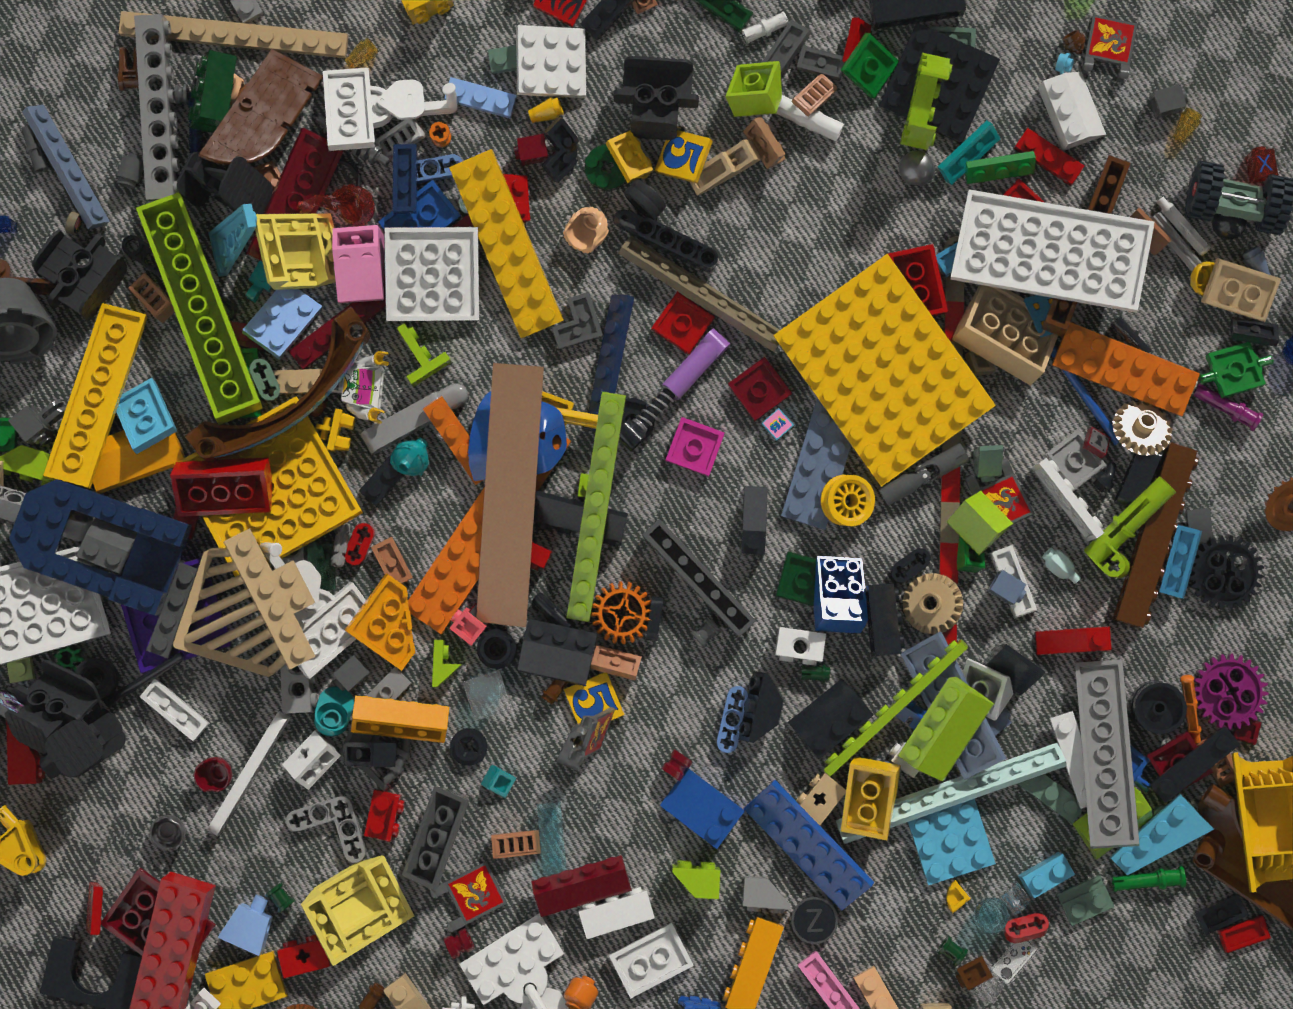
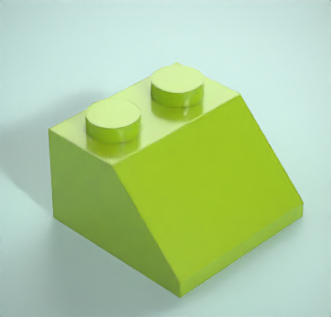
M779 61L736 66L725 96L734 117L777 113L782 99L781 66Z

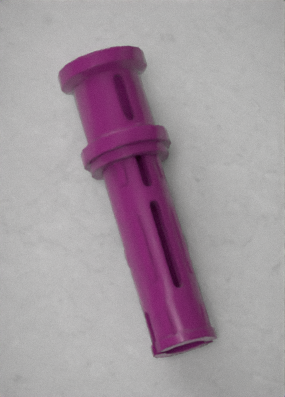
M1200 383L1192 395L1231 416L1232 421H1239L1250 427L1249 430L1252 432L1257 428L1263 417V413L1254 412L1247 408L1244 403L1238 404L1226 397L1221 399L1219 393Z

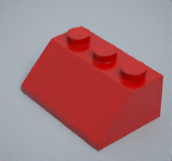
M934 244L888 253L932 317L947 313L948 308Z

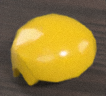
M1201 262L1194 267L1190 275V286L1195 293L1204 295L1215 264L1214 262Z

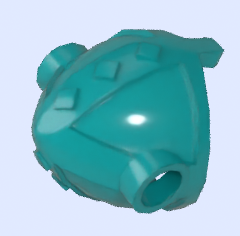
M418 438L416 441L411 440L399 443L390 456V463L393 468L405 475L422 476L429 465V456L426 450L428 447L427 441L423 438Z

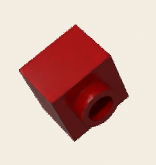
M532 542L530 568L536 571L539 568L545 570L552 551Z

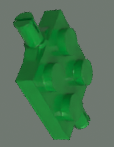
M1246 342L1208 353L1205 357L1210 372L1199 375L1198 380H1201L1200 384L1214 381L1222 399L1266 385L1262 374V367L1272 365L1274 360L1271 355L1258 358L1253 351L1251 343Z

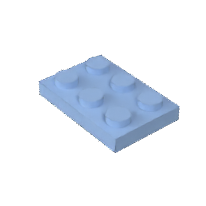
M299 289L276 290L243 328L242 333L280 360L320 313L322 305Z

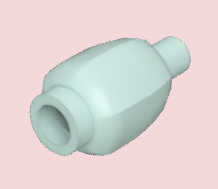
M1050 548L1044 553L1042 558L1045 560V565L1054 575L1061 579L1068 578L1074 584L1080 580L1081 577L1075 572L1073 562L1064 552Z

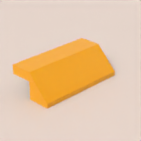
M124 430L109 435L92 482L96 493L101 494L173 468L176 462L185 458L183 447L176 433H173L136 454L132 450Z

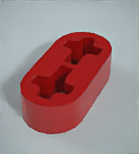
M360 523L352 532L346 554H344L346 562L350 565H361L368 555L375 538V530L369 524ZM366 527L370 537H365L361 544L359 543L361 535L358 534V531L364 530ZM359 545L358 553L361 555V558L355 559L353 562L349 553L350 551L355 552Z
M1040 913L1009 920L1005 926V938L1011 943H1021L1041 938L1047 933L1049 921L1046 916ZM1034 922H1037L1039 925H1042L1041 929H1038L1037 926H1033ZM1012 927H1015L1016 930H1020L1019 935H1016L1015 932H1011Z

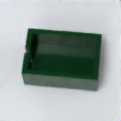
M209 50L205 56L201 57L200 62L196 63L194 76H197L196 85H193L191 91V98H194L193 107L190 106L188 112V120H191L190 128L214 133L228 113L237 56Z

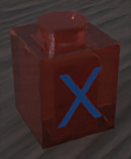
M1256 147L1245 157L1250 184L1264 182L1270 174L1278 175L1274 148Z

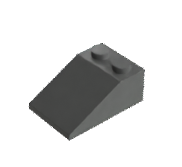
M95 518L82 541L76 557L81 562L122 576L138 532Z

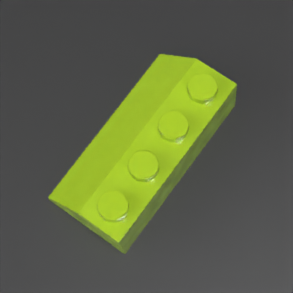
M958 677L948 678L898 756L916 770L944 781L995 703Z

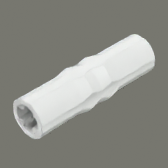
M782 95L776 114L807 128L809 131L819 133L834 141L838 140L844 127L843 123L824 115L818 110L808 117L791 102L792 99Z

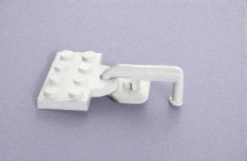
M369 68L323 71L329 151L375 148L374 128L383 127L393 117L400 120L416 119L421 116L451 114L457 110L456 87L453 83L445 84L442 89L446 95V100L424 102L423 86L416 80H399L385 90L381 87L370 86Z
M263 542L259 545L263 555L274 570L285 565L279 557L282 552V546L279 543ZM301 560L295 564L315 603L294 613L315 654L314 658L298 665L305 677L310 679L356 640L355 637L345 631V628L365 603L366 599L353 582H349L334 596L329 591L320 589L321 575L312 563Z
M540 913L459 964L483 1005L505 993L510 1000L522 1003L521 1009H569L565 1005L566 1001L559 990L547 988L548 974L545 966L565 953L544 918L540 916Z

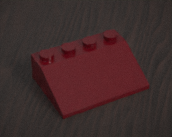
M140 867L105 915L101 925L142 956L160 882ZM207 919L201 948L216 926L210 919Z

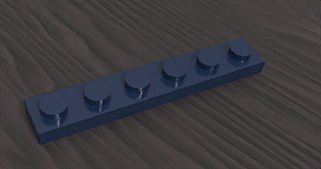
M611 295L588 410L590 414L598 415L602 392L614 394L616 392L634 297L630 295ZM585 427L587 430L596 431L595 428Z

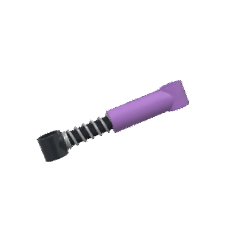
M714 328L710 330L694 351L664 381L662 392H657V397L652 398L650 404H646V409H642L640 415H636V418L633 420H627L621 426L619 442L632 452L646 437L645 431H647V427L649 425L652 426L654 420H658L657 416L660 413L663 414L662 411L668 408L670 402H674L673 399L679 400L708 367L726 351L731 343Z

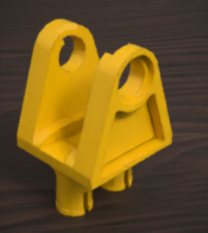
M7 805L0 808V822L7 831L0 836V864L21 876L41 871L46 865V856L32 822L29 819L18 820L7 808ZM28 858L31 861V866H29L27 863Z

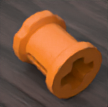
M435 122L431 125L429 135L433 144L441 148L449 145L452 137L447 124ZM441 131L444 137L439 138L437 132Z

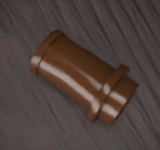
M554 679L546 691H542L543 695L541 698L551 705L554 702L557 703L558 696L569 683Z
M376 982L370 985L368 993L361 1004L358 1005L359 1009H374L379 1000L385 997L383 991L385 988Z

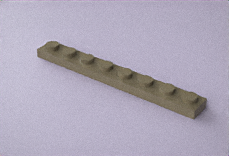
M630 236L621 247L618 254L677 290L773 352L778 347L779 343L773 335L780 330L634 237Z

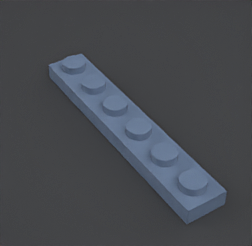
M45 106L26 107L22 113L86 227L93 229L106 226L110 222Z

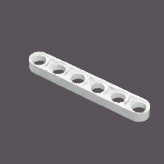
M281 711L276 714L208 827L209 832L217 837L222 833L286 727L290 716L282 714Z

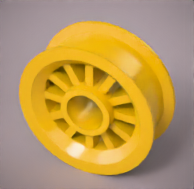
M839 475L833 477L822 490V511L828 520L834 524L841 526L860 525L871 516L874 510V491L871 485L860 476ZM847 495L850 497V504L848 506L845 502Z

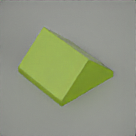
M982 491L966 499L947 521L953 530L978 555H981L1013 525L1007 516Z

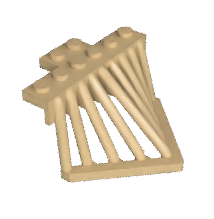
M250 528L223 542L225 548H211L203 552L173 642L174 648L267 677L275 674L285 664L290 670L315 657L294 613L314 604L315 601L294 560L272 571ZM231 557L232 562L210 567L212 558ZM236 570L239 573L236 577L202 590L206 578ZM245 584V589L195 612L199 600ZM252 598L253 602L187 634L192 623L245 599ZM258 611L260 616L203 645L192 643L253 612ZM263 624L267 627L257 635L231 648L226 653L214 650ZM272 637L273 642L248 660L236 657ZM275 652H280L279 658L270 666L259 664Z

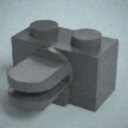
M60 399L54 400L41 411L34 405L32 407L25 406L8 421L26 443L36 447H43L53 439L52 436L56 432L53 430L52 425L64 416L66 406L61 407L63 402Z

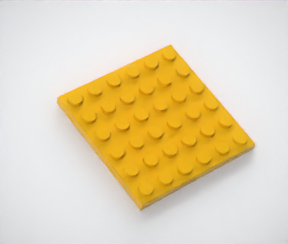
M297 396L247 424L261 422L286 411L299 401ZM306 416L290 429L256 447L219 459L269 457L272 474L271 512L202 515L219 548H225L223 544L225 540L250 528L258 545L263 542L279 543L282 546V552L279 557L282 559L361 515L363 512L312 422ZM213 445L206 449L205 455L211 454ZM195 452L178 462L205 460ZM224 557L227 563L232 562L231 557ZM237 570L232 571L235 577L239 575Z

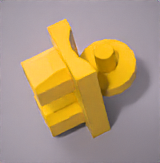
M335 408L331 427V418L324 417L323 425L316 424L315 427L316 430L321 431V440L326 441L327 435L330 433L327 450L336 453V450L349 451L351 439L340 436L341 428L353 430L356 420L355 417L345 414L341 409Z

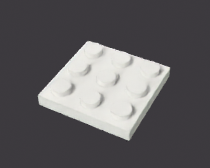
M518 25L516 27L517 95L585 98V29Z

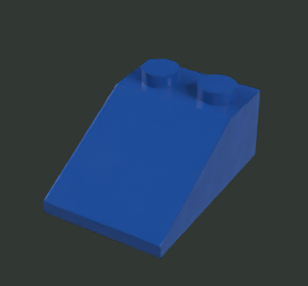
M689 768L684 771L682 780L676 782L660 804L662 808L716 849H718L745 812L744 809Z

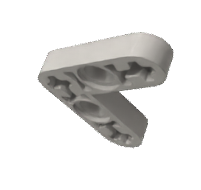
M339 796L294 810L287 815L286 825L292 831H301L334 820L346 859L349 862L358 863L365 858L367 853L353 802L349 797ZM339 800L348 804L345 813L346 816L351 814L352 818L339 821V817H343L342 811H337L336 806L339 805ZM323 807L325 809L326 817L323 820L314 818L313 812L315 808ZM305 810H308L309 819L312 824H308V820L300 822V827L291 823V820L294 819V814L302 817L307 815ZM349 822L355 826V833L352 836H346L343 833L342 828L345 823ZM358 836L359 841L354 843L357 849L360 848L362 851L358 854L359 858H355L354 855L350 856L349 851L353 849L352 844L346 845L345 840H352Z

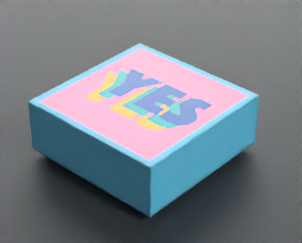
M779 408L761 423L776 441L794 426Z

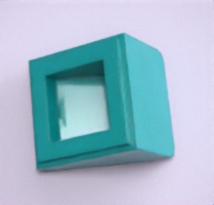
M492 764L481 785L506 798L516 777Z

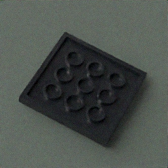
M916 22L879 108L907 120L921 54L927 53L949 58L950 64L953 65L951 75L945 82L937 81V84H941L938 98H933L931 107L935 108L932 122L928 121L927 125L937 127L936 133L962 144L1000 58Z

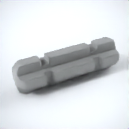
M348 523L336 528V533L338 534L335 535L332 551L334 555L331 557V566L341 568L344 565V554H346L349 539L347 535L350 533L351 527Z

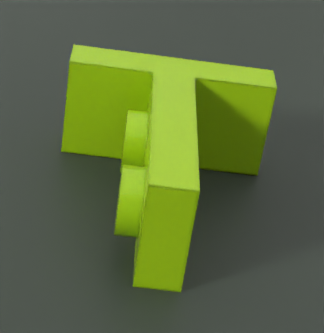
M405 323L397 327V330L422 366L406 376L413 387L452 363L446 352L429 361L428 359L432 356L425 345L420 348L416 342L419 336L413 327L407 328Z

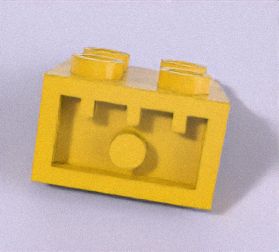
M401 0L413 25L416 23L423 24L431 16L437 13L439 15L444 14L451 9L450 7L454 6L452 0Z

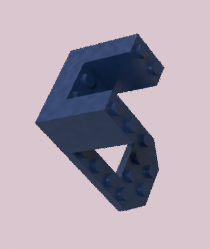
M56 479L25 494L9 539L23 568L109 597L108 600L156 616L161 614L192 526ZM72 510L138 532L122 576L56 554Z

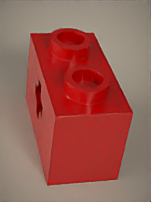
M316 935L308 936L305 938L306 942L298 944L296 940L282 943L283 947L278 949L277 953L283 979L331 966ZM303 949L305 953L309 952L310 954L306 961L304 957L300 958L299 956Z

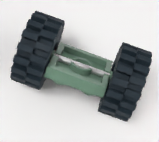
M1202 160L1197 162L1186 194V217L1210 222L1215 213L1223 216L1243 218L1248 221L1253 220L1254 225H1256L1255 230L1279 236L1284 233L1291 218V211H1293V178L1270 174L1265 179L1264 185L1257 186L1224 179L1225 168L1222 164Z

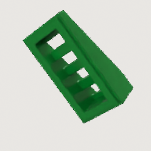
M959 536L957 571L977 573L985 569L984 552L978 555Z

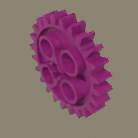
M1233 653L1228 654L1227 660L1224 654L1218 655V661L1215 657L1209 658L1210 664L1202 663L1204 671L1196 670L1200 678H1194V683L1197 684V687H1195L1196 699L1199 701L1197 709H1203L1200 717L1209 716L1208 724L1217 721L1216 728H1221L1225 723L1228 730H1231L1232 725H1234L1235 729H1241V722L1244 726H1249V719L1257 721L1258 718L1255 712L1263 713L1264 711L1259 706L1268 703L1262 699V696L1269 695L1268 692L1262 689L1268 683L1260 681L1265 675H1257L1256 673L1259 666L1251 668V659L1243 663L1242 655L1237 656L1234 660ZM1232 670H1235L1239 675L1237 682L1232 681L1230 678ZM1219 673L1223 674V679L1220 678ZM1212 680L1218 684L1216 693L1212 692L1209 687ZM1228 688H1232L1233 692L1227 696L1226 691L1229 690ZM1243 691L1248 692L1250 696L1248 703L1243 702L1241 699ZM1223 701L1229 704L1227 714L1223 713L1220 708Z

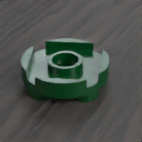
M606 144L594 148L586 157L585 175L593 187L604 191H614L625 184L626 180ZM603 163L613 164L611 173L607 171L602 172Z

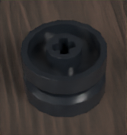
M1150 680L1142 683L1134 690L1130 697L1129 709L1132 718L1139 726L1155 734H1166L1173 732L1181 726L1186 717L1187 705L1184 696L1178 688L1164 681ZM1161 704V709L1155 710V706Z

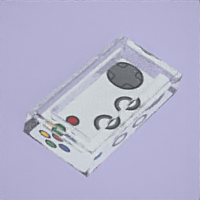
M1029 941L1012 943L990 971L1007 986H1010L1039 950Z

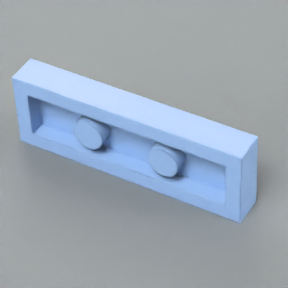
M450 77L449 83H453L456 87L458 105L511 119L517 95Z

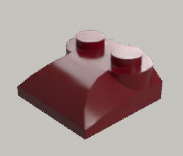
M1186 731L1150 752L1147 756L1160 776L1196 748L1197 745L1189 732ZM1212 769L1207 770L1187 787L1213 773Z

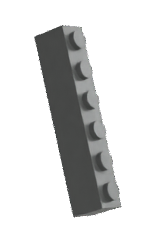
M660 519L642 534V537L738 638L756 622L748 611Z

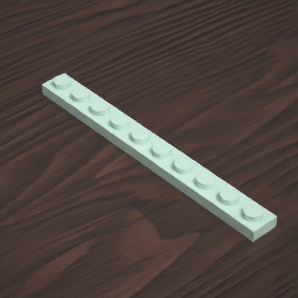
M1054 743L997 763L964 780L963 776L895 799L890 828L1066 767V760L1058 743ZM842 818L836 820L844 844L866 837L841 832Z

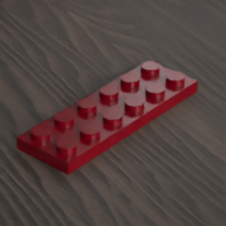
M301 128L264 214H316L344 150L329 151L327 139L305 128ZM255 233L246 254L263 262Z

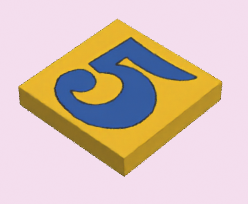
M677 130V137L675 139L665 140L654 171L665 176L698 183L713 141L707 137Z
M602 673L588 679L586 686L575 684L564 689L577 724L581 723L583 716H594L610 707L615 708L611 720L625 715L608 673Z

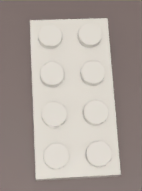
M1045 458L1031 468L1087 542L1097 539L1104 533L1101 529L1103 525L1096 516L1092 517L1087 511L1088 505L1081 497H1076L1073 493L1074 487L1066 478L1063 480L1058 473L1060 469L1053 460L1049 461Z

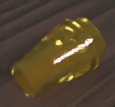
M367 37L365 40L361 39L344 60L351 69H355L376 58L375 55L379 50Z
M1186 107L1184 112L1181 111L1172 138L1184 144L1186 139L1202 123L1200 121L1202 115Z

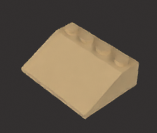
M979 285L957 326L952 340L1031 386L1045 372L1058 335L1051 334L1040 337L1045 333V330L1042 333L1037 332L1034 321L1024 303V298L1007 289Z

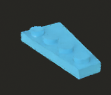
M252 204L241 205L209 232L218 277L228 275L257 227V216L253 211Z
M1179 793L1138 831L1139 846L1120 847L1110 857L1126 875H1129L1214 830V828Z

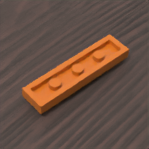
M441 395L422 409L471 480L477 485L483 480L474 481L470 471L468 456L470 436Z

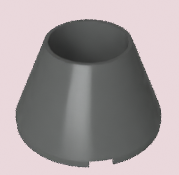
M0 278V361H10L11 364H19L43 356L55 345L57 336L55 324L28 284L15 278Z

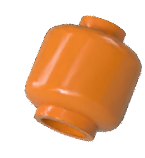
M584 975L582 978H572L563 995L566 1001L565 1005L570 1009H591L598 996V989L594 986L595 981Z

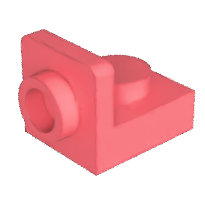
M467 607L463 612L458 609L450 619L453 624L449 629L472 646L487 626L469 613L470 609Z

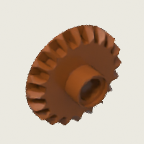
M1290 477L1289 481H1282V485L1274 487V492L1268 494L1269 499L1264 502L1266 506L1263 510L1266 515L1265 518L1272 527L1281 531H1293V478Z

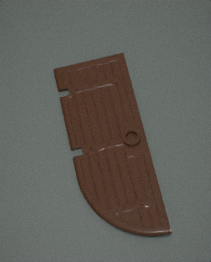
M271 49L198 156L224 165H230L231 161L237 156L245 158L247 163H252L268 156L278 147L288 132L282 125L291 127L311 98L312 94L306 91V89L315 91L323 80V76Z

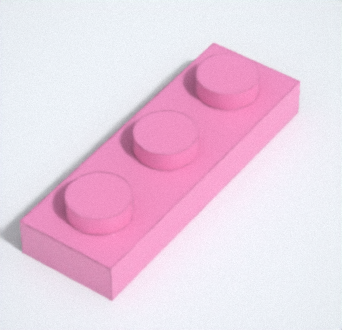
M816 950L797 964L830 1009H860Z

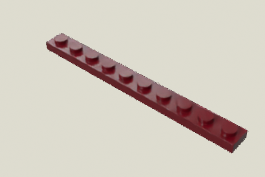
M468 214L452 227L474 226ZM385 278L384 300L352 302L289 350L303 370L329 352L332 321L350 306L363 321V324L386 308Z

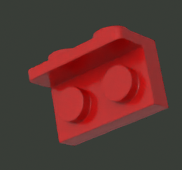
M374 789L364 836L386 840V842H392L393 837H398L400 824L396 822L398 814L402 815L405 801L401 800V794Z

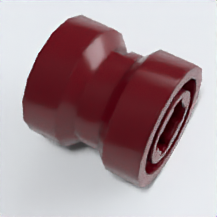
M674 749L670 754V760L665 762L661 769L678 781H681L684 777V771L686 768H690L693 761Z
M466 928L460 930L456 937L450 935L444 938L446 948L453 960L459 958L461 953H469L475 950L473 941Z

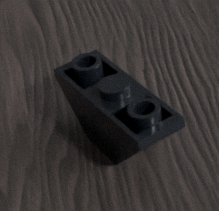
M753 671V675L749 680V693L744 703V715L739 726L738 740L754 743L779 724L783 700L767 673Z

